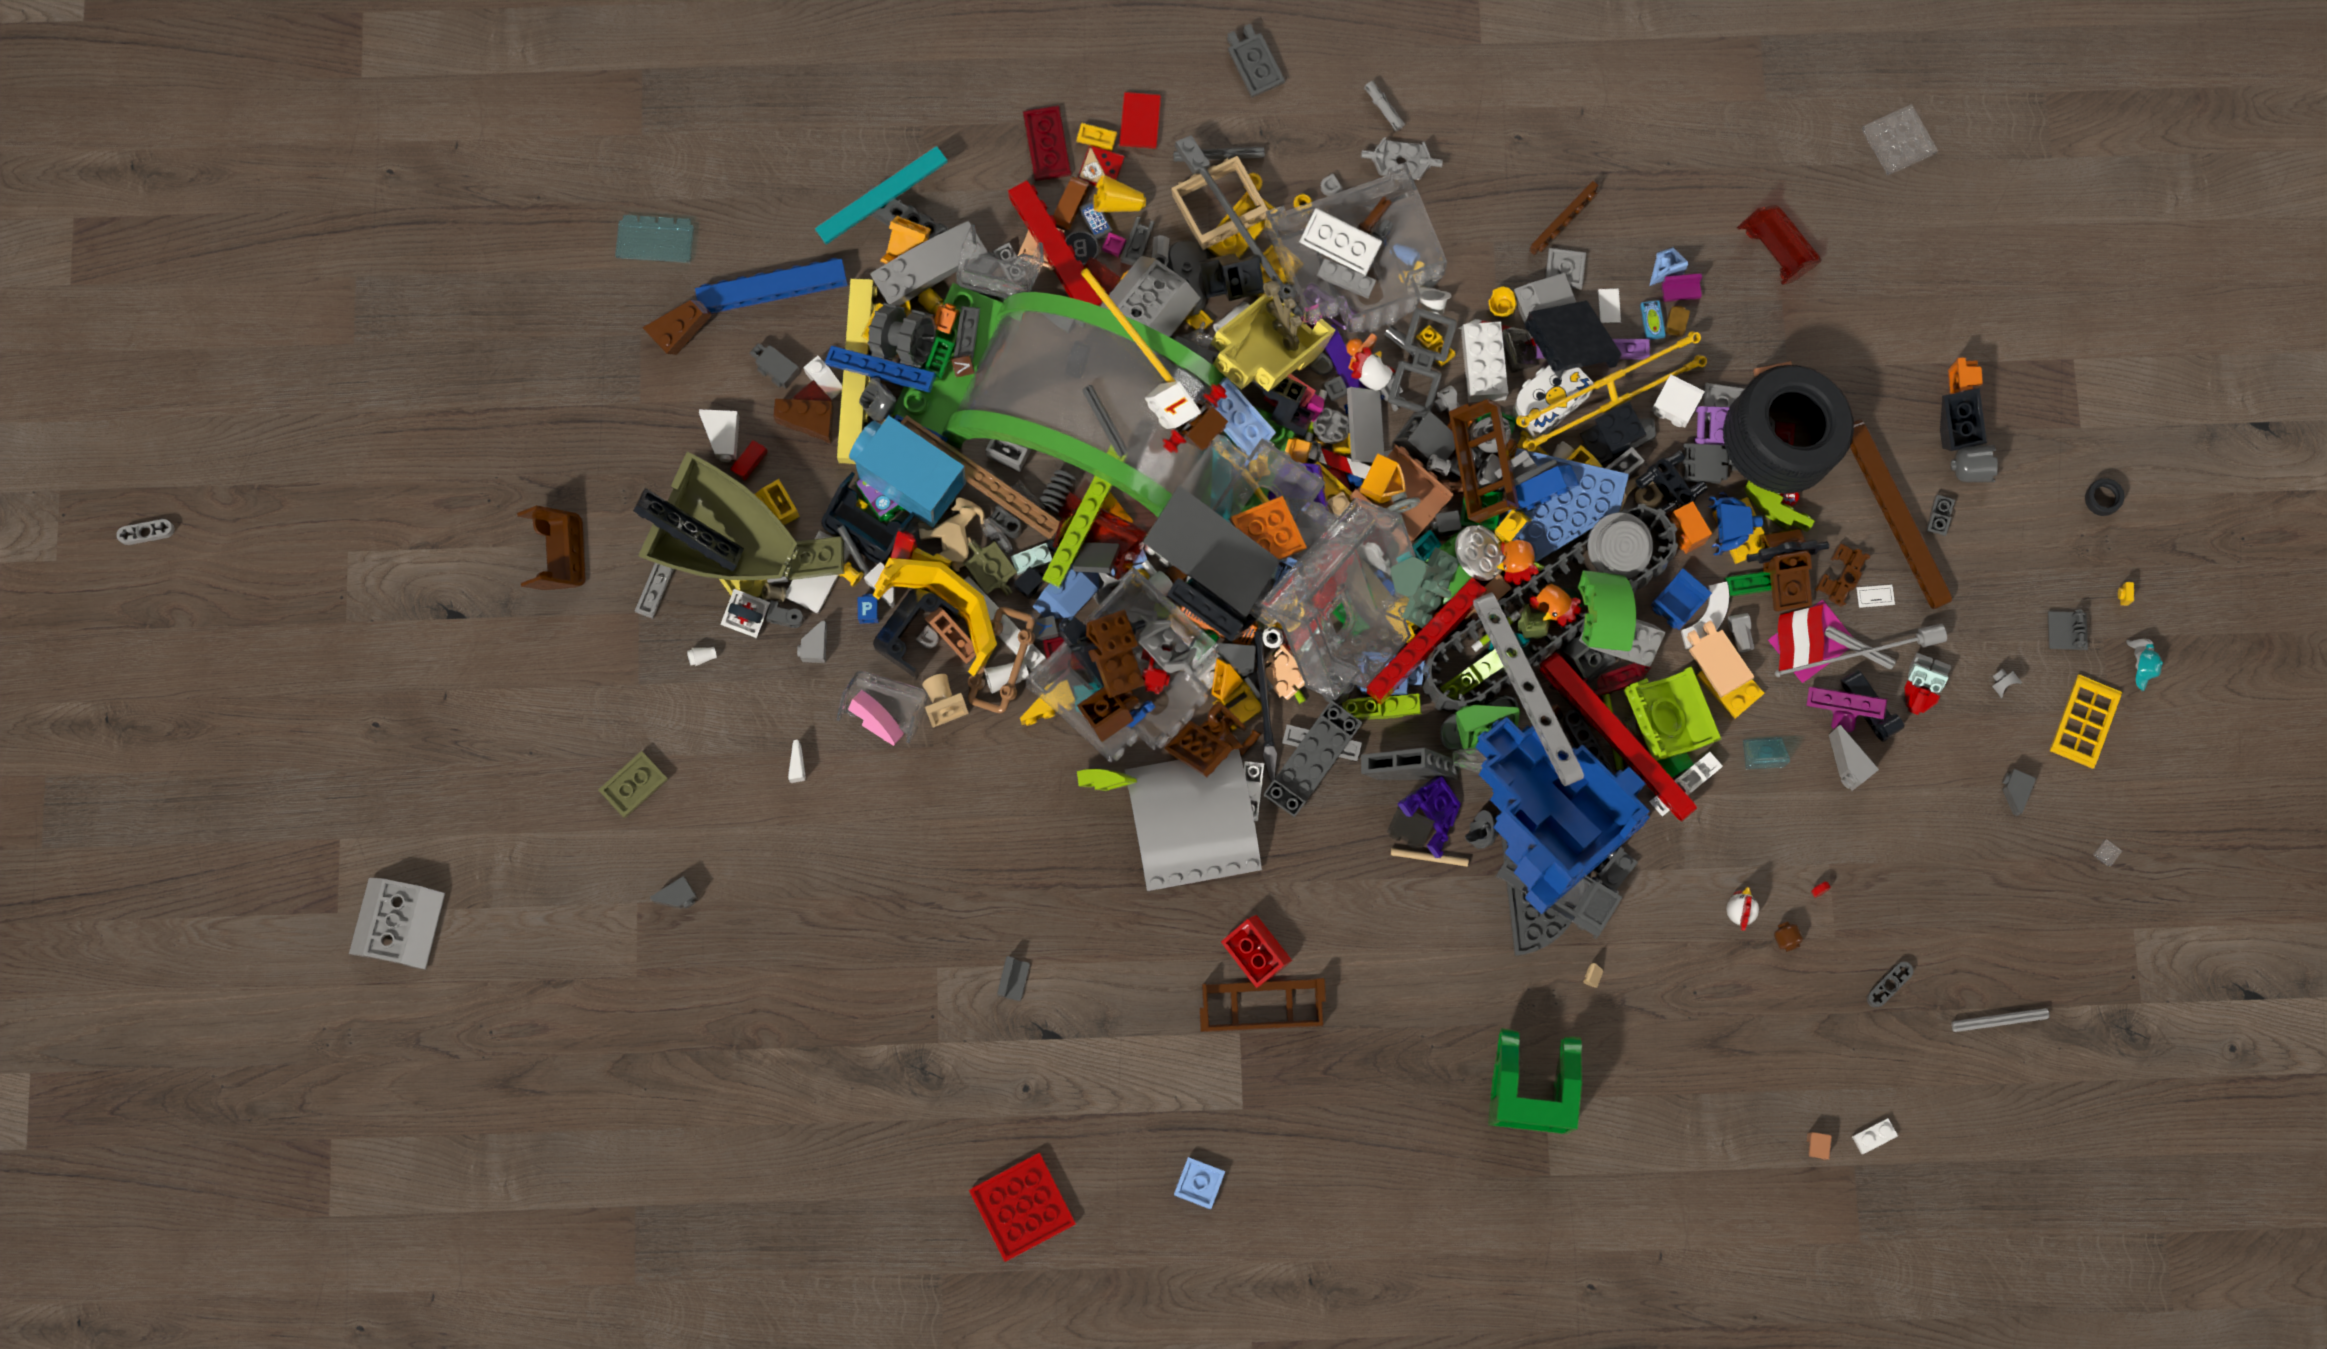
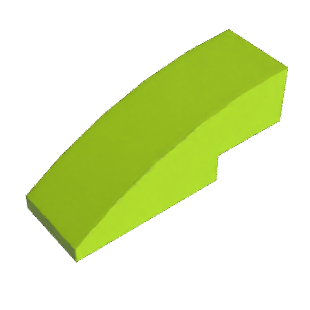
M1102 769L1077 771L1079 786L1095 787V790L1108 791L1137 783L1136 778L1118 771Z

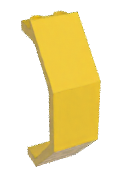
M889 558L878 581L874 585L876 589L873 596L879 600L894 586L926 589L958 609L961 617L967 623L975 650L976 659L968 671L971 675L975 676L985 666L997 645L984 596L942 562Z

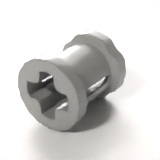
M1434 454L1430 456L1427 462L1428 471H1437L1442 476H1446L1450 471V460H1442Z

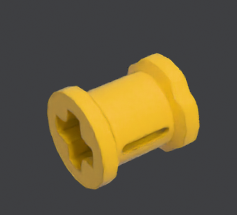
M850 562L844 565L845 574H838L840 577L846 578L852 587L856 586L864 575L862 572L856 571Z

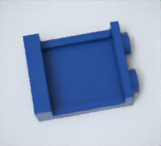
M1683 568L1650 606L1653 607L1652 610L1657 615H1662L1667 619V623L1672 628L1680 630L1711 596L1712 592Z

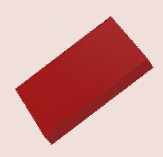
M1124 92L1120 146L1156 149L1161 95Z

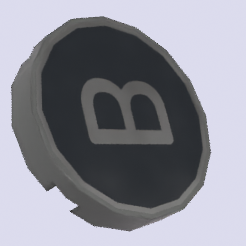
M1076 231L1066 237V244L1072 246L1075 251L1074 257L1077 261L1080 260L1084 267L1090 266L1097 259L1099 245L1097 239L1092 234L1086 231Z

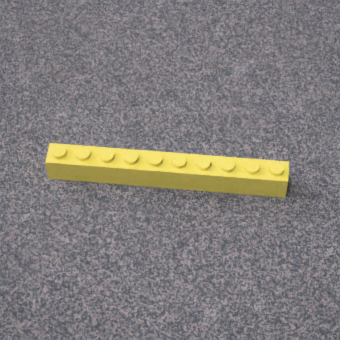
M850 280L845 346L846 350L869 356L871 351L870 346L867 345L869 341L861 337L876 306L873 303L874 297L877 298L878 288L874 285L873 280ZM846 370L843 372L837 459L839 463L856 464L849 458V454L856 439L863 431L865 422H868V415L862 408V405L859 404L862 392L869 385L871 377Z

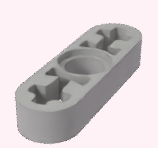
M166 519L123 526L117 531V539L124 545H132L169 538L173 535L175 529L174 525ZM164 525L168 527L167 529H165V532L161 530L155 531L154 526L156 529H163ZM146 527L150 528V534L146 537H142V529ZM126 532H128L129 534H136V535H137V537L134 536V535H129V536L127 537V538H128L127 540H126L125 538H123V536L126 535Z

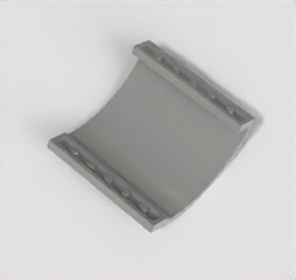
M1239 749L1232 750L1228 757L1207 778L1180 760L1125 769V774L1137 779V783L1127 786L1134 814L1147 891L1262 870L1252 806Z

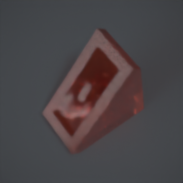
M814 380L793 397L796 400L831 401V398Z

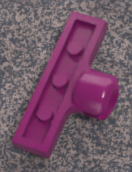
M1810 686L1806 706L1831 710L1833 713L1832 729L1835 730L1841 725L1846 732H1852L1855 729L1858 715L1884 719L1888 699Z

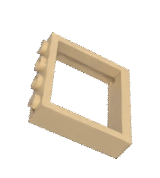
M1236 156L1230 160L1227 158L1217 166L1209 167L1207 171L1215 181L1236 170L1256 206V209L1239 217L1247 229L1269 218L1265 203L1239 157ZM1197 173L1185 182H1178V185L1171 189L1175 202L1202 250L1239 233V230L1233 221H1230L1203 235L1201 234L1181 198L1207 185L1202 175Z

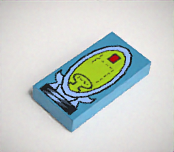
M1660 301L1641 303L1640 308L1646 339L1665 338Z

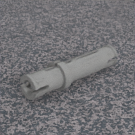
M1374 81L1367 83L1364 89L1373 99L1374 105L1380 108L1395 131L1403 128L1405 123L1387 101L1385 93L1379 90Z

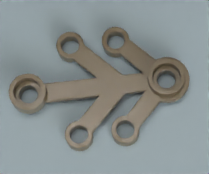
M1266 282L1263 285L1264 292L1268 297H1273L1274 301L1266 304L1267 311L1276 318L1272 322L1273 328L1283 336L1284 347L1288 351H1295L1299 347V338L1296 335L1297 327L1302 325L1299 315L1290 318L1291 309L1295 308V301L1292 297L1284 299L1283 309L1278 296L1280 291L1278 282Z

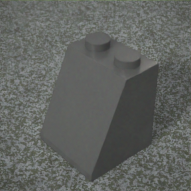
M1430 411L1414 412L1392 441L1397 446L1404 447L1410 455L1426 466L1432 454L1446 461L1451 454L1456 452L1453 432Z

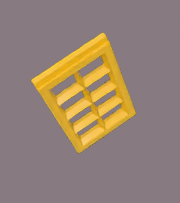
M2078 674L2052 741L2050 752L2094 769L2122 692ZM2081 687L2094 692L2091 703L2077 698ZM2098 694L2111 699L2108 711L2094 705ZM2075 702L2088 707L2085 719L2071 713ZM2092 709L2106 714L2102 726L2089 721ZM2069 718L2083 722L2079 734L2066 729ZM2086 725L2100 729L2097 741L2083 736ZM2064 733L2077 737L2074 749L2060 744ZM2081 739L2095 745L2091 756L2077 751Z

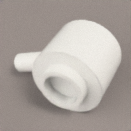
M1146 560L1141 565L1151 578L1144 583V591L1152 601L1161 602L1168 596L1166 594L1173 586V583L1163 572H1157L1150 562Z

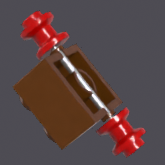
M1217 384V386L1211 385L1212 391L1209 394L1204 393L1202 395L1206 401L1199 400L1196 403L1201 413L1177 428L1170 431L1172 436L1169 439L1164 438L1162 440L1164 443L1162 447L1170 454L1172 452L1177 454L1178 445L1180 443L1186 444V442L1203 451L1212 444L1217 434L1224 431L1228 421L1216 410L1219 407L1217 402L1221 398H1227L1225 394L1227 391L1220 384Z

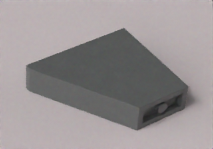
M1426 748L1361 755V774L1377 780H1432L1436 776H1442L1444 780H1458L1460 772L1457 760Z

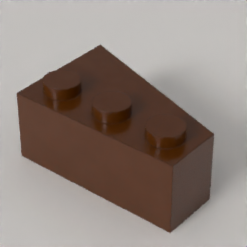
M689 300L642 328L666 354L677 355L711 317L712 313L700 301Z
M775 398L773 417L777 424L806 433L811 437L819 438L831 444L834 413L832 401Z

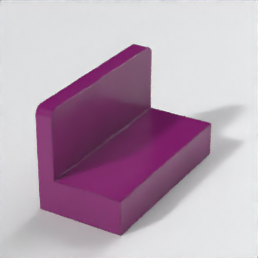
M1702 274L1665 277L1661 284L1663 301L1701 299L1700 281Z

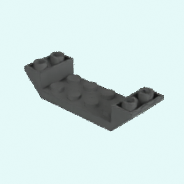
M1331 700L1263 795L1295 817L1362 725V722Z

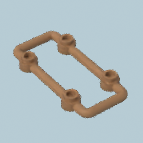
M1007 607L997 609L994 619L990 620L995 637L1003 631V624L1001 623L1003 614L1027 621V625L1018 634L1020 647L1008 683L1000 689V696L1002 697L1000 706L976 698L978 690H981L985 685L983 673L986 664L975 676L971 675L968 679V685L971 688L968 695L970 704L995 713L1005 712L1009 701L1015 699L1017 689L1014 686L1027 647L1035 641V634L1033 633L1034 617Z

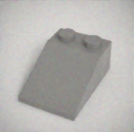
M1565 273L1526 284L1513 291L1524 324L1530 311L1576 303Z
M1841 725L1829 734L1839 776L1842 778L1841 781L1846 788H1850L1853 791L1879 769Z

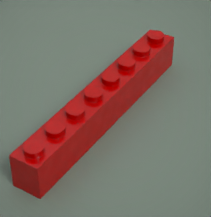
M1028 180L1008 190V198L1069 297L1100 306L1102 299L1081 274L1085 269L1080 260L1077 261L1074 257V249L1071 245L1068 246L1066 244L1064 233L1062 230L1058 231L1055 226L1057 223L1054 217L1046 211L1047 206L1045 202L1037 197L1038 192L1033 184L1030 185Z
M1472 577L1367 686V693L1382 705L1435 650V647L1441 644L1474 609L1473 600L1486 595L1487 590Z

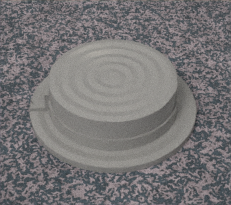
M1628 513L1609 514L1600 519L1592 528L1588 538V555L1598 572L1624 575L1627 579H1630L1641 573L1648 565L1653 551L1652 537L1647 526L1636 516Z

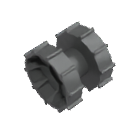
M884 303L878 311H875L869 326V342L867 345L870 346L871 355L892 361L893 357L898 354L901 359L900 363L921 368V365L929 358L935 342L937 326H935L933 315L912 310V313L906 317L905 308Z

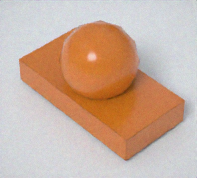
M1371 333L1364 343L1357 338L1348 341L1346 345L1347 353L1353 356L1348 367L1349 369L1354 371L1351 368V364L1356 361L1355 353L1362 352L1363 347H1368L1371 351L1373 350L1377 336Z

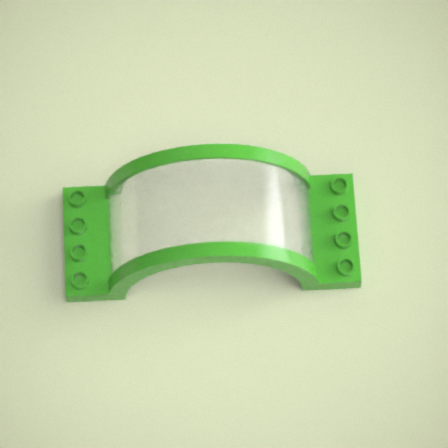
M955 283L952 284L943 305L945 303L952 304L960 312L961 306L980 308L973 359L975 373L961 377L955 376L951 360L954 358V348L942 379L935 378L930 393L904 386L897 400L895 411L891 415L893 419L896 414L904 418L907 415L920 425L948 438L947 444L959 449L962 448L963 442L968 439L988 438L1014 443L1048 454L1112 484L1140 502L1157 517H1159L1179 485L1210 508L1213 442L1203 451L1188 442L1186 444L1180 443L1177 447V454L1174 452L1170 454L1162 447L1164 445L1162 440L1164 438L1169 439L1172 436L1170 431L1174 428L1166 429L1160 424L1156 413L1148 407L1145 397L1159 384L1167 382L1110 310L1074 298L1039 292L1016 293L1008 296L1001 303ZM960 313L956 316L951 333L947 334L936 329V337L956 344ZM1126 317L1174 380L1181 382L1195 404L1199 400L1205 401L1202 395L1204 393L1209 394L1212 391V384L1217 386L1223 378H1226L1215 366L1189 348L1153 328ZM939 345V348L948 350V347ZM938 351L936 353V355L941 356L943 358H945L946 354H943ZM934 358L933 362L943 364V361ZM928 359L925 363L921 365V368L919 369H925ZM931 365L930 369L940 372V368ZM1089 385H1092L1128 449L1127 454L1121 457L1114 450L1083 393V389ZM1254 407L1276 432L1259 452L1269 453L1270 476L1252 478L1267 497L1282 463L1288 439L1295 437L1296 434L1290 429L1277 425L1274 421L1270 420L1271 413ZM1223 431L1222 433H1220V434H1218V435H1227V434ZM1233 442V455L1238 453L1246 467V455ZM1238 476L1236 479L1232 477L1230 517L1262 504L1241 476Z

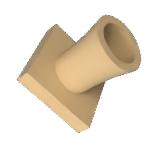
M946 674L931 676L923 682L922 686L933 703L925 707L933 728L969 714L962 694L959 693L952 696Z

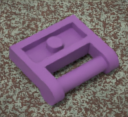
M1696 407L1698 421L1695 444L1724 445L1723 425L1729 407ZM1705 412H1710L1709 439H1704Z

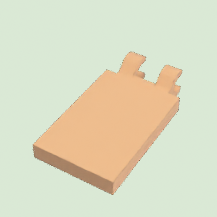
M1710 620L1703 627L1707 636L1700 639L1697 632L1693 630L1688 633L1687 639L1693 646L1689 649V652L1720 698L1751 681L1754 676L1724 631L1717 632Z

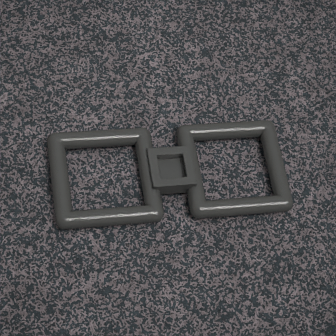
M1420 308L1414 310L1404 349L1415 353L1412 364L1405 361L1398 363L1388 397L1390 404L1416 412H1431L1442 375L1440 372L1430 369L1433 359L1441 362L1446 361L1457 325L1455 319ZM1420 316L1449 325L1441 353L1412 345ZM1404 370L1433 378L1425 406L1397 398Z

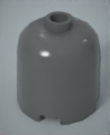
M1995 445L1961 448L1956 452L1955 459H1951V471H1955L1956 477L1961 482H1995L1993 476H1997L1998 468L1997 457H1993V451H1996Z

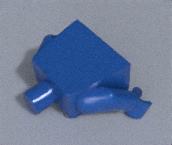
M1715 497L1708 499L1715 501L1713 506L1708 507L1717 511L1719 543H1722V545H1712V548L1719 547V552L1714 553V555H1721L1724 551L1740 547L1753 534V527H1762L1763 525L1762 516H1752L1751 507H1747L1745 503L1734 497L1719 498V500Z

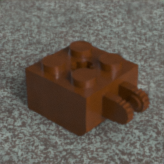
M1104 686L1079 703L1077 707L1100 741L1103 742L1134 721L1129 710L1139 703V699L1133 696L1132 690L1109 698Z

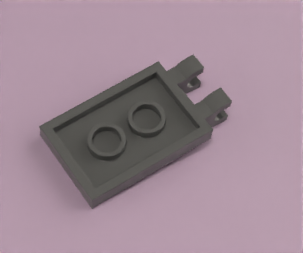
M1250 23L1244 26L1245 30H1243L1246 39L1239 41L1235 31L1227 34V41L1231 46L1228 48V52L1251 98L1284 84L1285 80L1262 34L1256 35Z

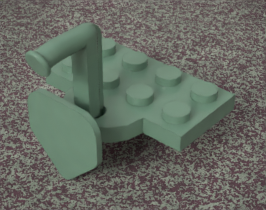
M1435 547L1427 564L1420 559L1410 557L1391 567L1390 572L1395 591L1410 599L1402 618L1421 628H1424L1433 619V615L1440 605L1442 597L1449 598L1452 595L1451 591L1447 588L1454 572L1457 570L1458 559Z

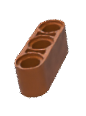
M1074 176L1071 177L1053 214L1057 226L1066 230L1071 228L1078 214L1079 207H1081L1089 190V182Z

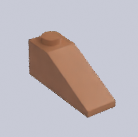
M941 607L925 618L966 664L976 656L972 641Z

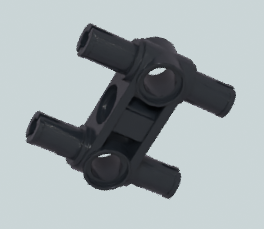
M1681 451L1675 452L1668 458H1661L1648 467L1647 472L1635 481L1640 489H1643L1652 482L1655 483L1668 501V504L1661 508L1666 512L1665 516L1667 518L1671 516L1673 511L1692 501L1695 502L1696 498L1707 490L1706 484L1702 481L1689 488L1674 468L1685 460V456Z

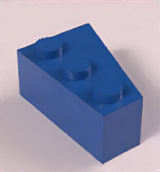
M1556 466L1515 486L1519 504L1517 511L1524 510L1528 512L1536 508V504L1547 503L1552 500V497L1564 495L1569 492L1568 490L1580 486L1572 466Z

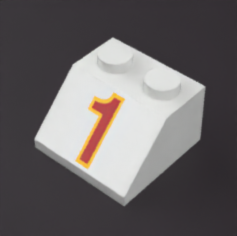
M1180 381L1159 384L1145 397L1148 407L1155 412L1160 424L1166 429L1177 428L1201 413Z

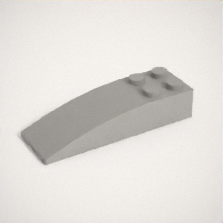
M969 221L905 252L870 273L886 302L891 305L900 306L988 252Z

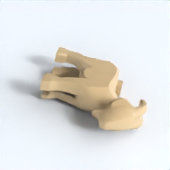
M957 498L956 505L951 508L953 511L958 510L960 514L947 519L941 524H936L933 528L925 523H918L921 540L941 538L943 552L940 555L952 561L948 567L952 566L956 572H960L959 569L964 567V563L969 559V548L971 547L968 544L971 542V538L966 537L968 524L976 514L980 516L981 524L985 522L983 509L963 498Z

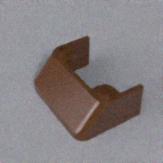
M537 505L518 512L517 517L533 519L535 532L546 536L547 571L539 572L536 578L522 582L521 587L555 590L582 586L586 578L583 523L581 517L574 512Z

